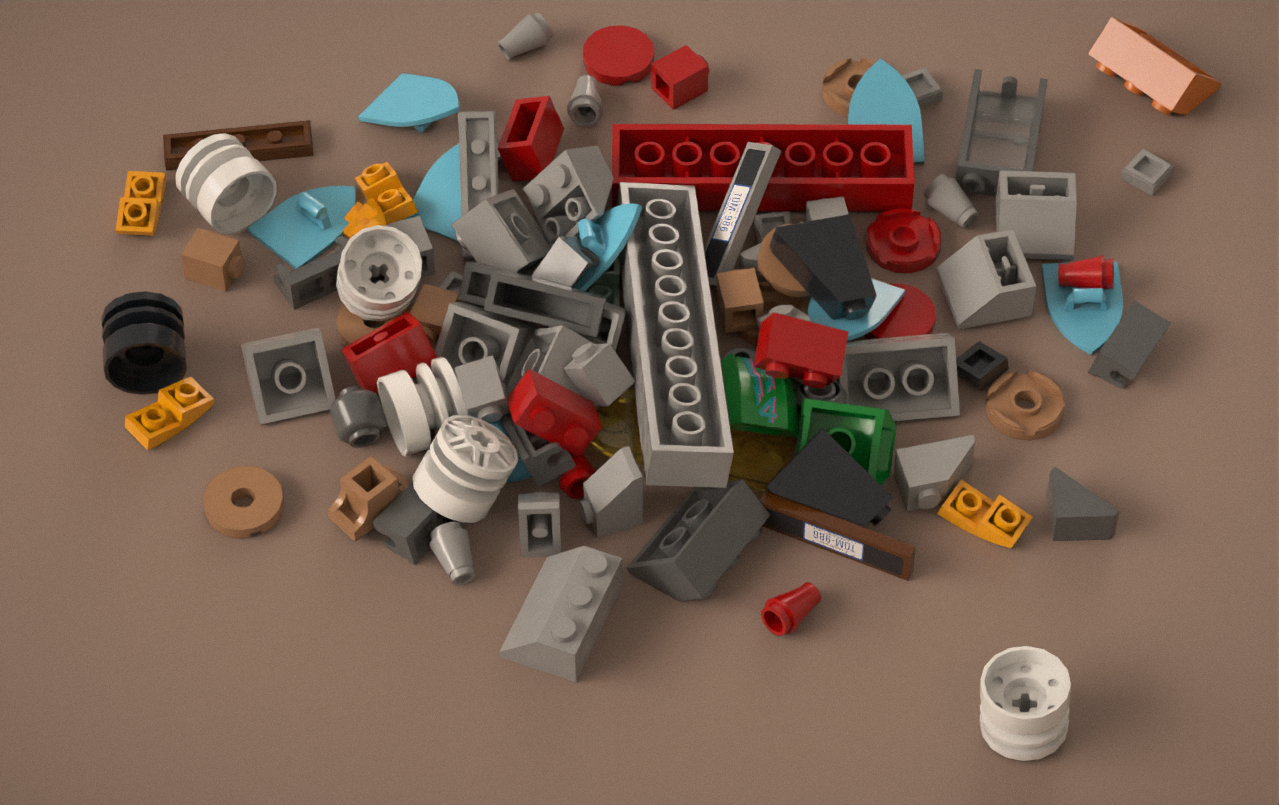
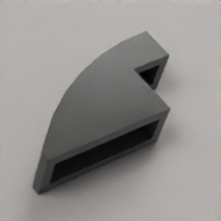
M474 261L466 262L458 300L484 306L485 311L551 327L563 325L576 333L598 337L606 303V298Z

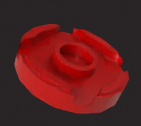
M625 25L608 26L599 29L587 38L583 46V63L588 74L600 83L612 86L623 85L625 81L632 80V83L642 80L650 73L651 63L654 62V47L649 37L637 28Z
M895 208L884 211L876 216V221L872 225L870 223L867 228L866 250L871 259L886 270L895 273H914L924 270L935 262L940 253L941 231L937 223L930 217L927 219L920 216V211L910 208Z
M889 283L892 286L904 289L905 295L887 318L878 327L864 336L867 339L932 334L936 321L935 306L930 297L919 288L907 284Z

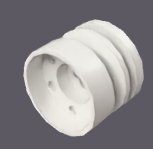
M226 133L215 134L198 142L184 156L175 175L176 187L182 195L189 200L195 209H198L205 220L217 232L225 235L240 233L262 218L272 206L277 193L276 181L268 170L257 159H254L248 149L235 136Z
M376 225L360 230L349 239L341 254L336 282L340 300L351 313L364 320L381 322L396 318L409 307L416 294L422 271V259L419 249L407 234L394 227ZM381 274L385 277L383 282L379 280L376 284L370 281L371 276L376 278Z
M444 357L433 359L431 370L425 363L418 364L416 368L417 384H414L405 370L379 377L377 380L378 394L388 428L398 450L405 457L430 449V429H433L437 435L446 418L454 415H468L458 378Z
M469 415L451 416L444 420L430 445V449L426 452L412 477L414 489L425 504L442 516L459 522H478L486 517L500 492V488H503L518 462L517 450L504 433L488 422Z
M1030 646L1013 647L994 655L984 666L980 679L981 704L979 723L982 737L992 750L1006 758L1029 761L1042 759L1054 753L1065 741L1069 727L1071 682L1067 668L1058 657L1044 649Z

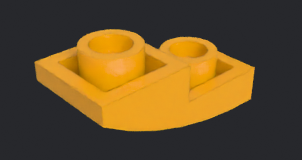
M388 162L373 164L367 167L361 175L354 178L365 199L368 201L372 198L377 202L385 216L386 225L403 220L418 212L413 199L404 189L398 175Z
M127 172L124 197H120L116 234L154 236L164 200L167 182L165 173Z
M370 198L363 206L358 201L344 217L349 224L342 232L351 238L362 229L376 225L385 226V216L377 202Z
M190 376L160 389L157 402L126 415L124 427L147 450H150L194 423L214 405V398Z
M962 479L937 513L955 526L979 538L1008 548L1013 547L1033 518L1000 494L993 501Z

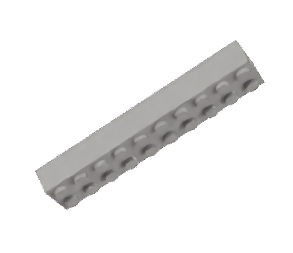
M620 182L616 206L632 203L643 207L629 240L619 254L632 373L635 380L634 390L645 485L726 488L734 452L695 186Z

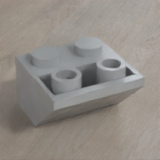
M598 146L564 150L523 188L551 247L559 236L578 237L580 235L578 229L580 220L590 219L592 222H595L604 213L614 178Z
M1000 170L996 195L997 232L1013 229L1025 258L1073 260L1077 206L1075 173Z
M1013 229L975 236L937 267L936 272L958 330L1032 316L1036 284Z

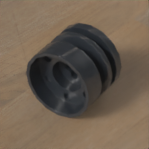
M133 292L115 298L105 307L101 316L104 343L103 368L105 378L113 387L126 393L146 395L159 393L160 389L183 380L187 371L184 317L182 308L174 299L161 293Z

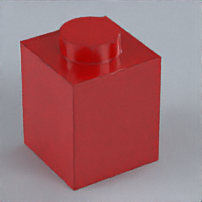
M685 45L651 63V89L674 110L708 91V74L710 72L708 63L703 56L697 55L689 46Z

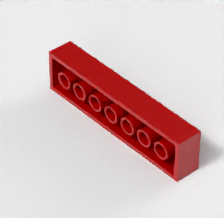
M612 124V176L614 178L612 182V208L616 207L620 182L695 186L698 211H720L748 142L773 145L781 150L757 211H806L807 201L844 197L848 211H888L895 208L912 209L915 186L912 125Z

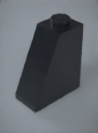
M850 214L776 227L769 245L771 252L832 320L844 317L847 320H855L869 313L877 294Z
M821 429L765 486L771 493L863 527L869 522L876 526L892 510L887 504L893 497L824 429Z

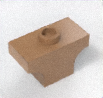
M369 456L340 478L341 491L337 500L327 509L328 517L356 542L374 528L373 521L411 483L389 464L382 466L372 456Z

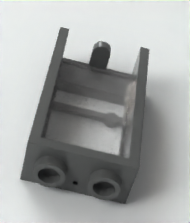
M975 69L957 163L956 181L964 192L996 196L1000 170L1033 171L1048 79L1040 78L1038 96L1033 98L1016 95L1018 81L1011 76L1003 79L1001 93L980 90L982 70Z

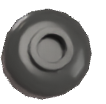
M351 386L342 390L340 397L332 403L330 408L337 436L341 441L349 443L355 448L366 447L376 443L387 425L379 396L373 391L363 390L361 386Z

